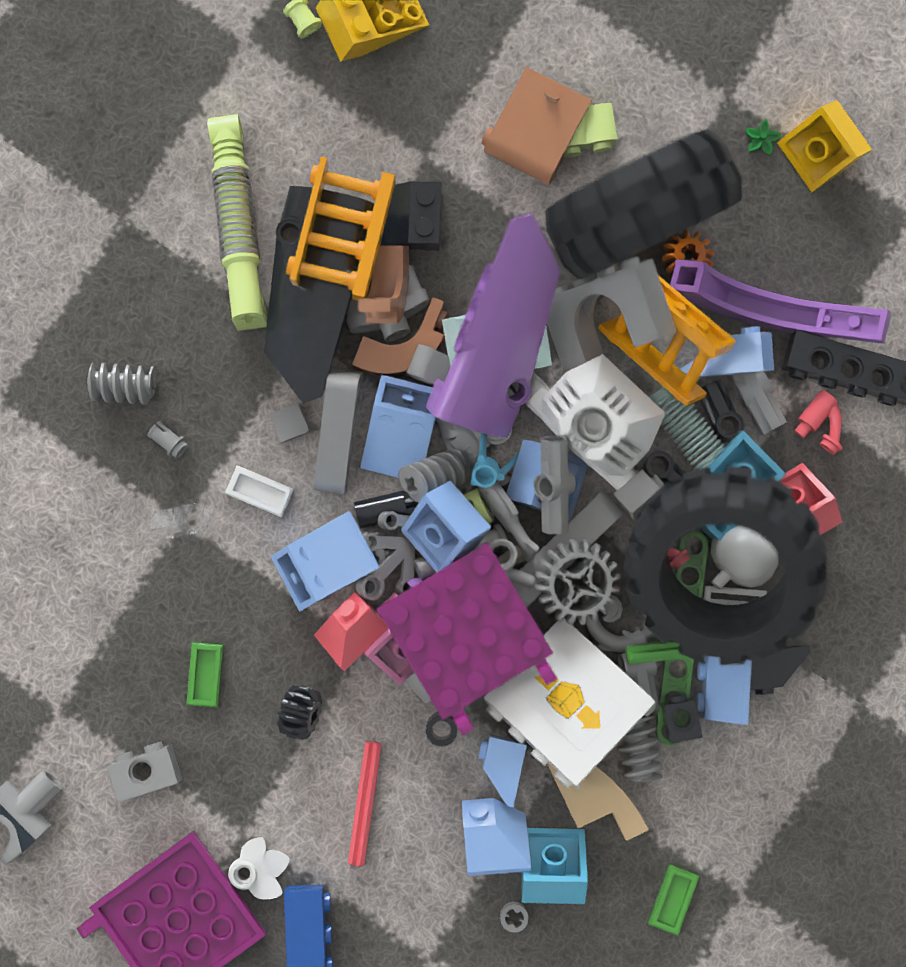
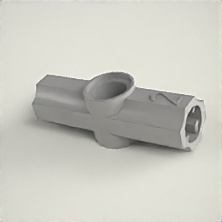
M764 371L730 375L733 381L732 388L734 392L738 391L742 399L740 400L741 405L747 407L761 435L787 423L772 395L773 388Z
M560 435L541 437V474L536 476L533 485L536 496L542 501V532L547 534H564L569 532L568 496L573 494L576 488L575 477L568 469V437Z

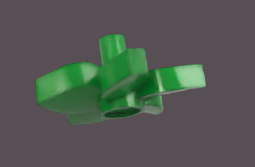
M767 119L760 124L759 130L755 128L745 129L748 137L754 139L749 144L748 152L756 151L761 147L762 151L771 156L773 149L772 143L782 136L777 131L769 132Z

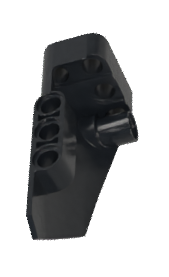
M290 186L280 222L276 227L277 237L264 353L301 402L305 404L323 395L332 359L339 344L352 298V290H348V286L304 275H301L299 286L292 285L290 275L286 274L287 264L290 256L295 257L313 187ZM323 189L320 202L367 213V210L373 211L374 203L368 200ZM317 214L312 232L359 243V241L365 242L368 230L363 229V225ZM287 228H295L299 231V235L294 241H286L282 238L283 232ZM309 244L305 263L350 274L352 271H358L359 260L356 259V256Z

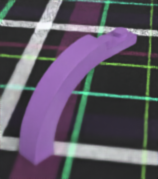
M676 259L670 283L688 301L699 307L734 320L789 334L799 330L827 339L828 337L884 344L891 318L890 311L885 309L803 300L755 288L725 276L706 262Z

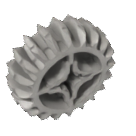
M570 539L568 550L563 543H558L557 548L560 553L556 554L552 550H548L547 554L552 560L549 563L545 560H540L539 564L546 568L545 572L538 571L535 573L538 579L544 580V582L535 585L537 591L544 592L538 597L540 603L548 602L545 607L546 612L550 614L556 611L555 619L561 621L566 616V622L573 625L577 617L579 623L585 625L587 615L593 621H597L598 615L596 611L600 610L602 613L607 614L609 611L604 604L607 601L610 604L616 603V600L610 594L611 592H620V587L612 584V582L621 579V576L618 573L610 572L616 569L618 565L615 561L607 562L611 554L608 551L600 553L601 546L597 543L590 548L589 541L583 539L578 548L577 541ZM585 557L583 562H579L573 569L567 570L561 567L571 559ZM594 563L598 566L601 575L599 588L593 585L591 581ZM568 575L573 579H582L583 583L589 586V588L572 584V581L566 576ZM555 576L564 581L565 587L562 592L564 597L561 602L558 600L554 590ZM583 595L594 597L583 605L571 606L573 602L576 603Z

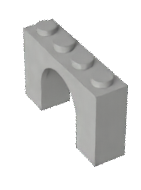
M636 257L620 263L621 270L616 272L614 267H610L597 272V279L591 280L589 276L572 282L574 286L572 289H568L567 285L556 288L547 324L563 371L576 368L602 354L604 355L593 322L594 305L600 295L609 297L620 308L634 347L677 333L653 259L640 262L639 258Z

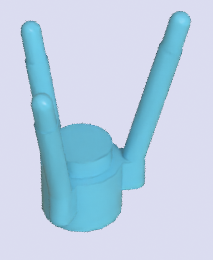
M480 432L478 460L475 465L470 467L471 485L487 488L494 485L496 480H504L505 474L516 464L519 452L500 469L495 459L487 457V434Z

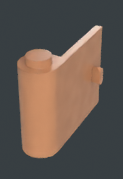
M526 67L494 128L489 127L483 136L481 144L485 146L484 152L550 185L560 168L563 155L592 100ZM545 96H547V97H549V98H551V99H553V100H555V101H557V102H554V101H552V100L546 98Z

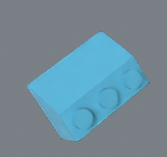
M743 430L707 466L710 468L711 474L726 473L727 466L752 469L751 477L764 482L770 476L780 481L786 474ZM713 524L699 528L711 539L715 538L721 541L726 532L736 526Z

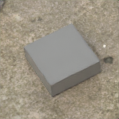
M299 403L269 414L281 443L310 432Z

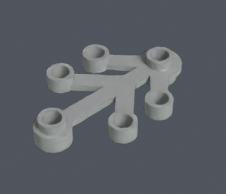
M384 511L378 517V524L383 530H394L398 526L403 527L411 515H398L393 511ZM388 516H390L392 519L390 526H388L386 523V518ZM362 533L365 541L367 537L371 539L369 547L371 552L376 549L394 550L372 574H367L358 579L356 583L357 594L366 600L380 598L384 592V579L401 561V579L395 584V592L397 595L404 592L403 585L411 578H414V545L407 537L377 536L375 533ZM366 582L370 585L368 592L365 591Z

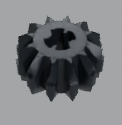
M297 685L289 688V691L284 695V700L278 712L279 719L277 725L279 732L293 739H308L311 733L315 731V726L319 721L322 705L320 692L307 686Z

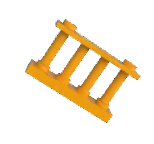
M321 156L319 165H313L310 184L314 185L295 257L290 256L286 274L290 275V281L295 286H299L301 275L348 286V290H352L353 300L359 301V299L366 298L368 295L396 184L395 174L382 172L381 180H375L374 183L328 172V160L326 157ZM324 184L371 195V199H375L373 211L367 210V213L320 202ZM319 214L363 225V229L368 230L365 242L359 241V243L312 232L316 215ZM309 244L356 256V259L360 260L358 271H352L350 274L305 263Z
M658 275L677 330L664 355L651 345L652 342L634 347L622 313L620 317L618 316L601 323L598 330L673 394L676 400L688 406L704 398L707 394L696 383L709 359H714L731 351L736 340ZM688 338L699 347L700 351L688 373L685 374L674 365V362Z

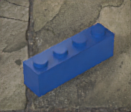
M324 884L287 886L284 890L287 967H334L333 956L327 957V944H332V925H326V912H331V894L325 893Z

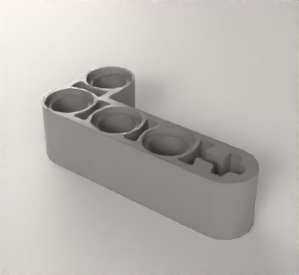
M332 367L329 371L325 388L314 490L338 494L346 493L363 371Z

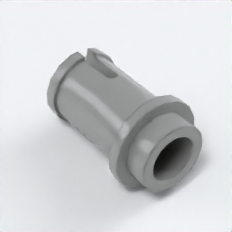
M161 421L156 422V425L154 424L147 434L149 438H152L167 451V456L179 458L188 447L183 436L178 437L163 425Z

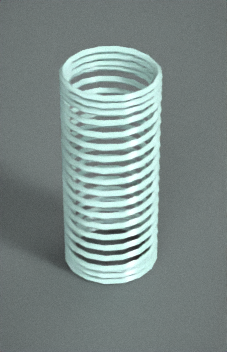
M662 387L649 397L665 412L664 418L666 419L661 422V426L667 424L664 430L671 428L667 432L668 435L675 432L670 439L680 435L674 440V443L684 439L677 445V448L682 447L693 437H696L684 446L680 452L686 451L694 443L698 442L683 457L690 455L699 446H702L687 458V461L692 460L699 453L706 450L692 461L690 466H693L704 456L710 454L696 465L693 470L707 467L726 446L723 443L718 445L721 439L716 440L718 435H713L715 430L709 431L711 426L705 427L708 421L701 423L705 417L697 419L701 416V412L693 415L698 411V408L691 410L695 405L694 403L684 408L685 405L683 403L680 404L681 402L676 400L672 396L673 394L665 387Z

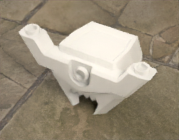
M603 354L566 372L551 389L533 372L529 385L531 393L529 399L525 402L526 405L557 436L568 437V448L618 491L639 472L633 467L650 450L665 412ZM512 383L515 390L518 391L519 383Z

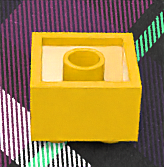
M838 100L820 107L777 142L811 192L852 166L872 150Z

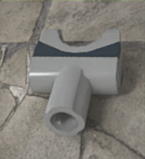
M45 769L21 792L9 781L0 786V823L6 826L10 835L9 844L5 849L6 852L0 858L5 865L34 845L52 826L40 812L63 790V786L52 773Z

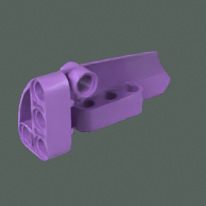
M532 213L511 219L494 263L488 264L481 275L455 341L454 350L456 355L445 382L437 378L425 406L432 415L444 421L503 438L509 437L521 406L530 397L531 390L529 385L561 272ZM518 382V391L514 395H507L508 387L512 383Z

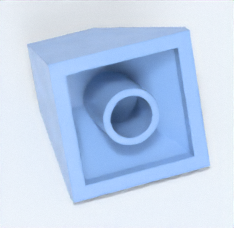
M494 798L462 800L467 875L476 876L531 871L526 814Z

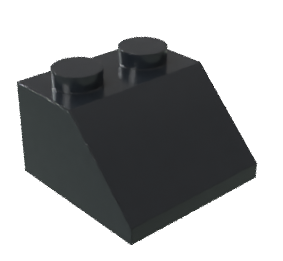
M409 181L395 185L380 246L409 245V250L440 251L442 182Z

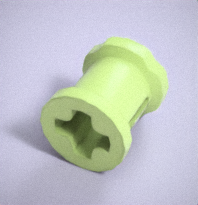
M292 0L283 10L285 16L290 17L297 27L299 38L309 36L322 25L321 20L317 17L315 18L307 6L308 0Z

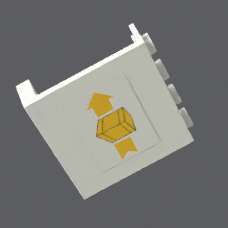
M563 618L561 621H557L544 635L545 640L554 653L547 657L546 660L558 679L546 685L534 665L487 693L484 699L489 706L485 710L498 723L503 719L510 725L511 728L508 732L520 744L526 741L533 747L534 750L531 754L543 766L549 763L556 769L557 772L554 776L566 788L572 785L576 790H579L581 788L580 782L644 715L648 717L654 711L656 701Z

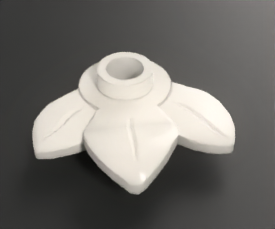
M263 837L253 838L244 844L241 849L240 858L231 864L228 877L234 887L241 890L249 889L256 898H277L283 892L276 877L286 869L290 858L280 851H266V843ZM244 867L249 869L250 877L246 879L241 878L239 869Z

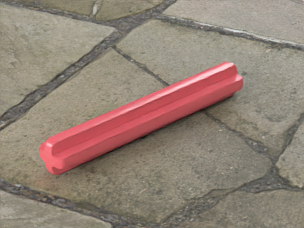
M367 741L364 745L348 863L353 866H364L382 747L381 743Z

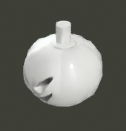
M736 526L726 532L721 541L715 538L712 540L711 556L720 572L711 583L719 590L729 580H732L737 585L749 588L762 586L771 579L778 566V554L765 539L748 529Z

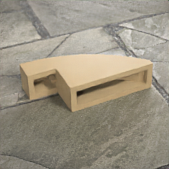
M547 763L578 828L612 813L626 841L649 830L639 811L625 792L598 766L580 782L581 788L576 790L572 785L566 788L554 776L557 770Z

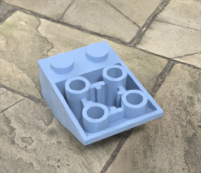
M381 375L360 469L399 478L398 472L402 467L427 458L437 419L425 407L433 389L432 387Z
M350 511L270 556L299 612L328 598L379 568Z

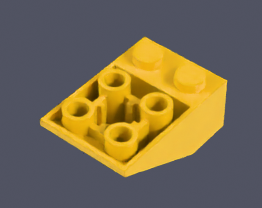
M320 0L315 7L340 62L366 55L429 26L418 0Z

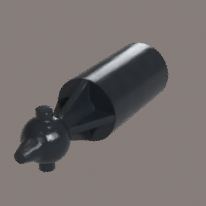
M398 491L354 502L360 529L379 525L378 517L384 511H393L398 515H411L419 504L406 491ZM390 516L386 518V523L392 522Z

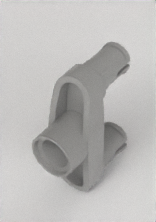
M409 265L406 305L399 323H366V312H359V301L353 300V297L348 308L346 323L351 333L359 334L381 330L387 342L395 341L408 335L411 330L406 319L417 314L430 303L426 290L422 289L414 266Z

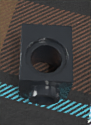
M686 694L668 696V702L660 704L667 739L671 744L703 738L697 706L693 698H686ZM679 709H686L688 721L681 726L675 725L673 722L674 713Z

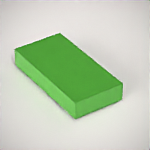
M192 642L186 705L219 707L224 645Z
M669 864L648 924L678 936L700 876Z

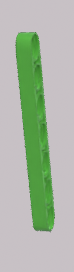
M688 532L680 539L678 550L682 551L685 549L686 540L693 536L701 541L702 548L695 555L687 552L690 559L675 570V576L685 588L702 598L708 541L702 533ZM687 567L694 568L698 573V579L693 585H686L681 580V573ZM692 658L664 660L655 732L657 738L666 745L678 743L671 744L661 734L664 720L660 704L665 703V697L670 691H678L680 694H686V698H689L694 663ZM674 660H682L686 665L685 674L678 678L673 677L669 672V666ZM679 709L674 713L673 722L677 726L686 723V709Z

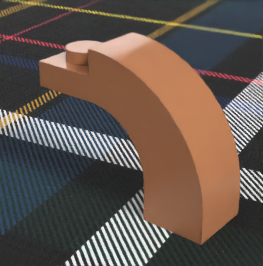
M409 245L379 247L369 295L366 298L359 299V312H366V323H399L401 320L408 291Z
M432 297L419 331L405 343L387 345L363 336L352 363L353 368L381 377V375L388 377L406 375L418 344L437 351L440 349L444 341V334L436 332L435 329H442V319H446L448 312L443 310L444 301Z

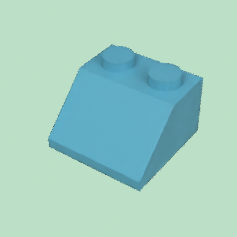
M527 828L531 871H525L521 874L522 903L585 904L588 883L585 829Z

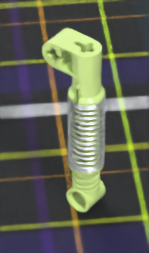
M239 114L208 118V131L214 155L211 181L214 187L213 193L215 194L213 199L216 200L214 205L216 206L215 212L218 219L216 224L219 226L217 228L219 232L218 238H220L219 244L221 245L219 250L222 252L220 258L223 268L227 270L232 321L237 331L267 327L268 315L265 298L260 289L257 266L260 264L261 255L259 252L260 247L258 246L259 241L257 240L258 234L256 233L257 222L255 220L256 215L254 214L251 172L244 161L242 147L244 140Z

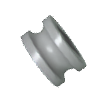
M509 902L503 906L500 912V920L502 926L507 931L520 932L528 924L529 917L524 905L519 902ZM514 909L516 913L522 912L523 917H519L521 922L517 925L513 921L507 922L505 920V917H509L508 911Z

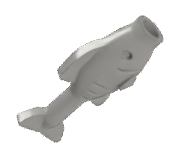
M437 418L436 422L439 424L441 435L448 450L453 448L462 452L466 461V469L472 464L475 465L479 455L480 432ZM487 438V447H489L491 443ZM505 474L504 480L496 481L500 486H503L510 482L511 477Z
M497 481L494 485L487 488L476 485L488 506L491 517L495 516L503 524L508 533L511 532L521 547L526 562L532 561L535 553L540 548L530 540L517 517V514H519L518 510L505 490Z

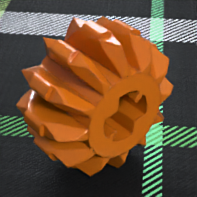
M687 229L682 231L681 237L677 234L671 236L672 243H665L663 246V250L669 254L663 255L661 258L664 263L672 262L667 267L666 272L669 274L674 271L676 259L684 260L686 250L692 252V259L690 261L706 262L712 267V261L707 258L713 257L715 251L705 249L709 245L710 239L707 238L700 242L698 240L701 236L700 231H696L693 237L690 238V233Z

